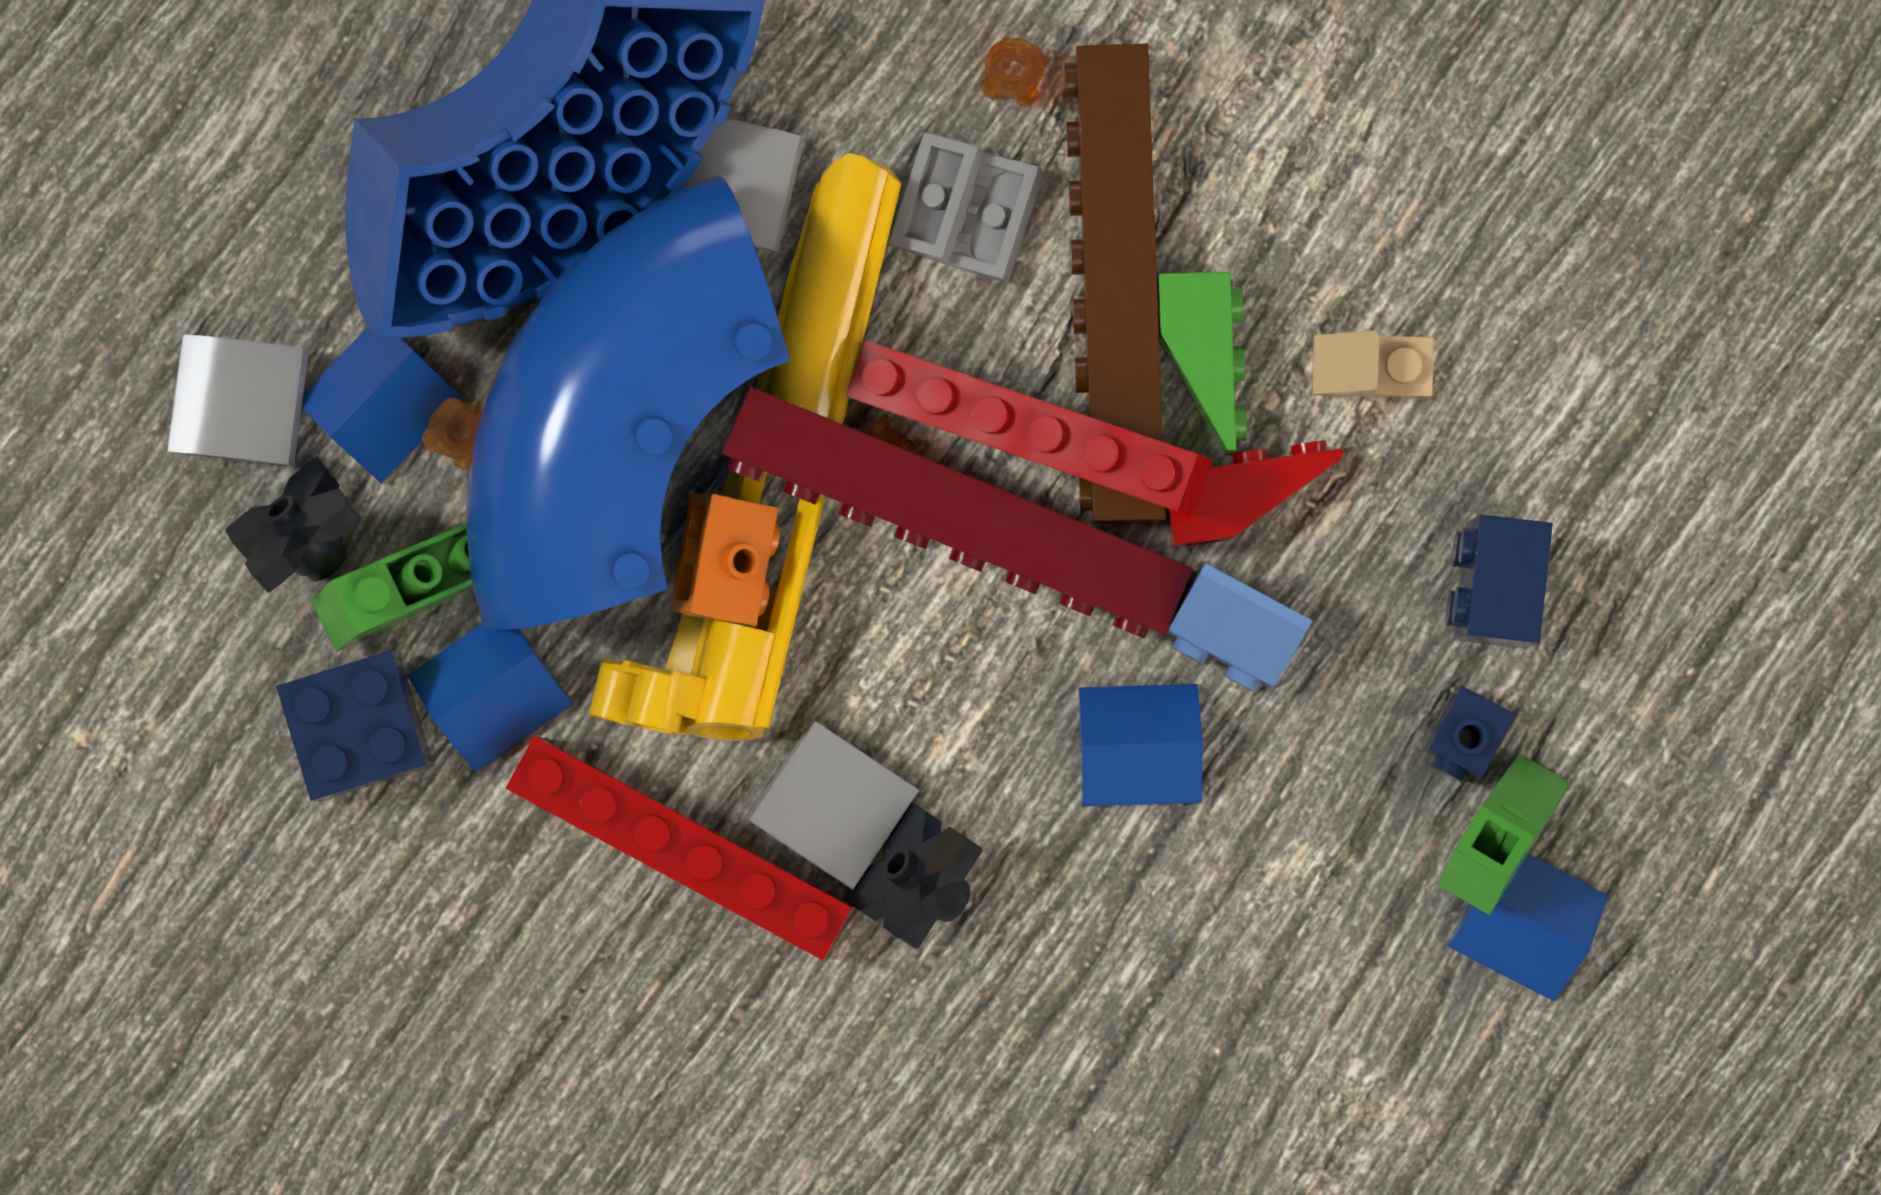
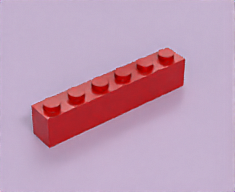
M868 340L864 342L846 397L1190 516L1194 515L1213 460Z
M534 736L505 788L823 961L826 959L853 908L852 905L541 737Z

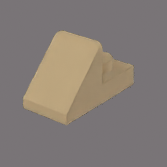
M1379 331L1314 335L1312 395L1430 399L1433 394L1434 337L1379 336Z

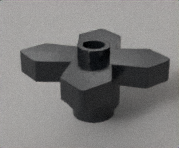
M319 457L313 458L289 477L281 497L277 498L270 505L250 508L225 530L234 546L247 559L245 565L249 572L266 592L274 590L294 573L299 576H307L309 580L314 582L324 580L334 574L346 559L347 550L343 546L342 535L357 524L361 516L351 501L339 489L340 484Z
M911 802L889 835L890 855L883 862L869 866L854 889H848L844 900L874 921L884 917V929L914 949H917L937 920L941 922L952 921L967 906L970 898V886L965 881V877L981 855L982 847L951 827L941 831L942 821Z

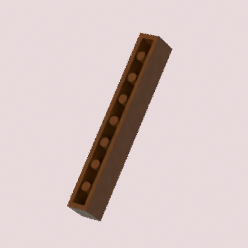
M1148 43L1077 46L1075 63H1064L1065 98L1077 99V121L1066 122L1067 157H1079V180L1068 181L1069 215L1081 216V239H1071L1070 241L1072 275H1083V298H1073L1074 334H1085L1086 357L1075 358L1076 393H1087V412L1089 417L1162 441ZM1079 478L1080 512L1091 511V525L1163 523L1165 520V507Z

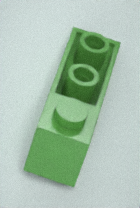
M1231 271L1159 274L1157 277L1159 343L1224 456L1232 455L1236 451V441H1246L1247 438L1246 406L1235 405L1234 382L1244 381L1245 379L1244 347L1233 346L1232 323L1242 322L1243 320L1242 288L1231 287Z
M467 523L333 579L317 592L310 600L335 651L338 652L382 633L473 588L467 548Z
M1519 753L1483 803L1457 844L1437 885L1490 916L1571 783Z

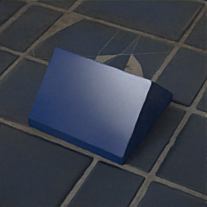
M367 327L304 392L302 409L340 447L382 484L464 398L400 337L378 339L371 329Z
M481 623L408 675L434 723L475 773L573 705V702L521 629L493 630L486 628Z
M1198 684L1078 688L1082 806L1202 803L1203 737Z
M1528 854L1490 916L1468 903L1447 947L1555 1001L1590 951L1608 895Z

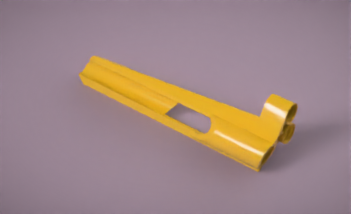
M847 153L834 161L823 173L820 182L816 184L788 274L778 315L779 325L790 361L762 372L756 389L841 424L844 422L849 397H846L859 360L902 184L888 166L862 155ZM729 470L722 496L760 504L767 472H764L761 482ZM820 494L816 505L802 499L799 500L780 582L773 589H769L768 603L763 614L758 616L757 626H745L683 614L665 670L629 660H623V663L604 658V661L601 662L588 715L668 735H694L720 741H747L761 738L764 735L765 729L770 726L825 496Z

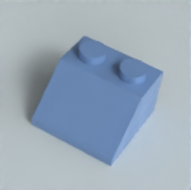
M1205 563L1198 571L1166 634L1176 638L1172 649L1202 665L1208 656L1229 667L1225 674L1227 679L1256 693L1260 684L1269 689L1275 687L1313 620Z

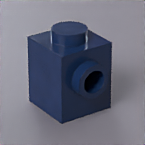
M1464 686L1457 687L1422 751L1435 757L1431 764L1433 769L1460 783H1463L1466 775L1475 779L1482 778L1516 714Z

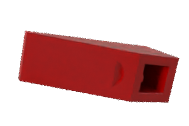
M1325 440L1292 445V456L1269 459L1267 449L1250 450L1232 454L1233 464L1210 467L1193 516L1166 508L1172 549L1232 540L1337 464L1343 458L1342 448L1327 450Z

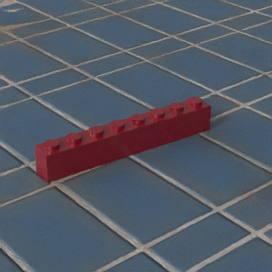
M748 385L743 387L718 449L719 453L731 457L727 469L758 482H761L764 472L785 479L787 481L783 492L815 505L820 494L842 503L838 512L839 515L872 527L875 517L898 525L893 537L927 550L931 539L952 547L948 558L952 561L982 572L986 562L1006 569L1007 573L1003 580L1004 582L1033 594H1037L1040 584L1060 591L1062 594L1058 604L1090 617L1095 606L1114 613L1116 617L1112 626L1144 639L1149 628L1166 635L1193 570L1192 567Z

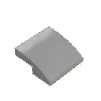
M726 118L723 126L717 124L699 153L704 158L680 190L718 175L723 177L731 188L740 207L755 249L779 253L805 138L801 135Z
M924 132L888 244L951 267L1009 284L1045 172L1039 166L984 152L978 146Z
M183 334L167 451L184 455L227 458L242 462L294 467L309 349L266 342Z
M812 720L747 819L831 876L854 889L919 790L815 720Z

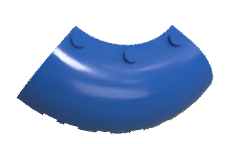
M532 0L524 19L500 53L480 73L460 88L423 107L400 114L377 118H354L346 188V245L351 282L356 301L371 331L378 339L426 336L452 331V325L467 323L484 317L487 321L506 316L505 310L534 297L541 301L559 276L570 265L576 263L604 235L615 227L621 226L634 215L649 208L650 205L667 197L671 191L673 193L679 191L704 158L699 153L717 124L723 126L731 110L727 103L736 86L740 72L746 74L756 44L765 0Z
M718 175L676 191L650 205L649 208L634 215L621 226L615 227L604 235L576 263L570 265L559 276L509 346L496 374L497 377L488 395L475 434L466 499L467 548L470 576L481 622L486 628L511 630L550 624L594 613L667 590L660 545L661 516L669 480L682 449L701 421L726 395L765 370L790 361L770 291L750 232L735 196L723 177Z

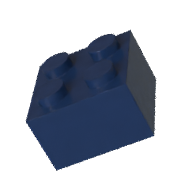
M1480 514L1467 522L1462 532L1456 531L1452 551V567L1461 568L1459 587H1456L1455 591H1449L1445 615V625L1455 627L1454 641L1523 649L1540 643L1553 523Z
M390 650L276 686L310 801L321 802L434 767L400 653Z

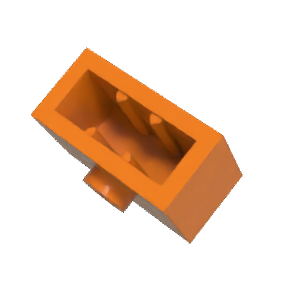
M691 494L669 611L709 620L757 626L758 616L762 615L765 611L769 599V585L765 578L769 557H772L776 552L780 540V526L776 522L779 508L717 494Z

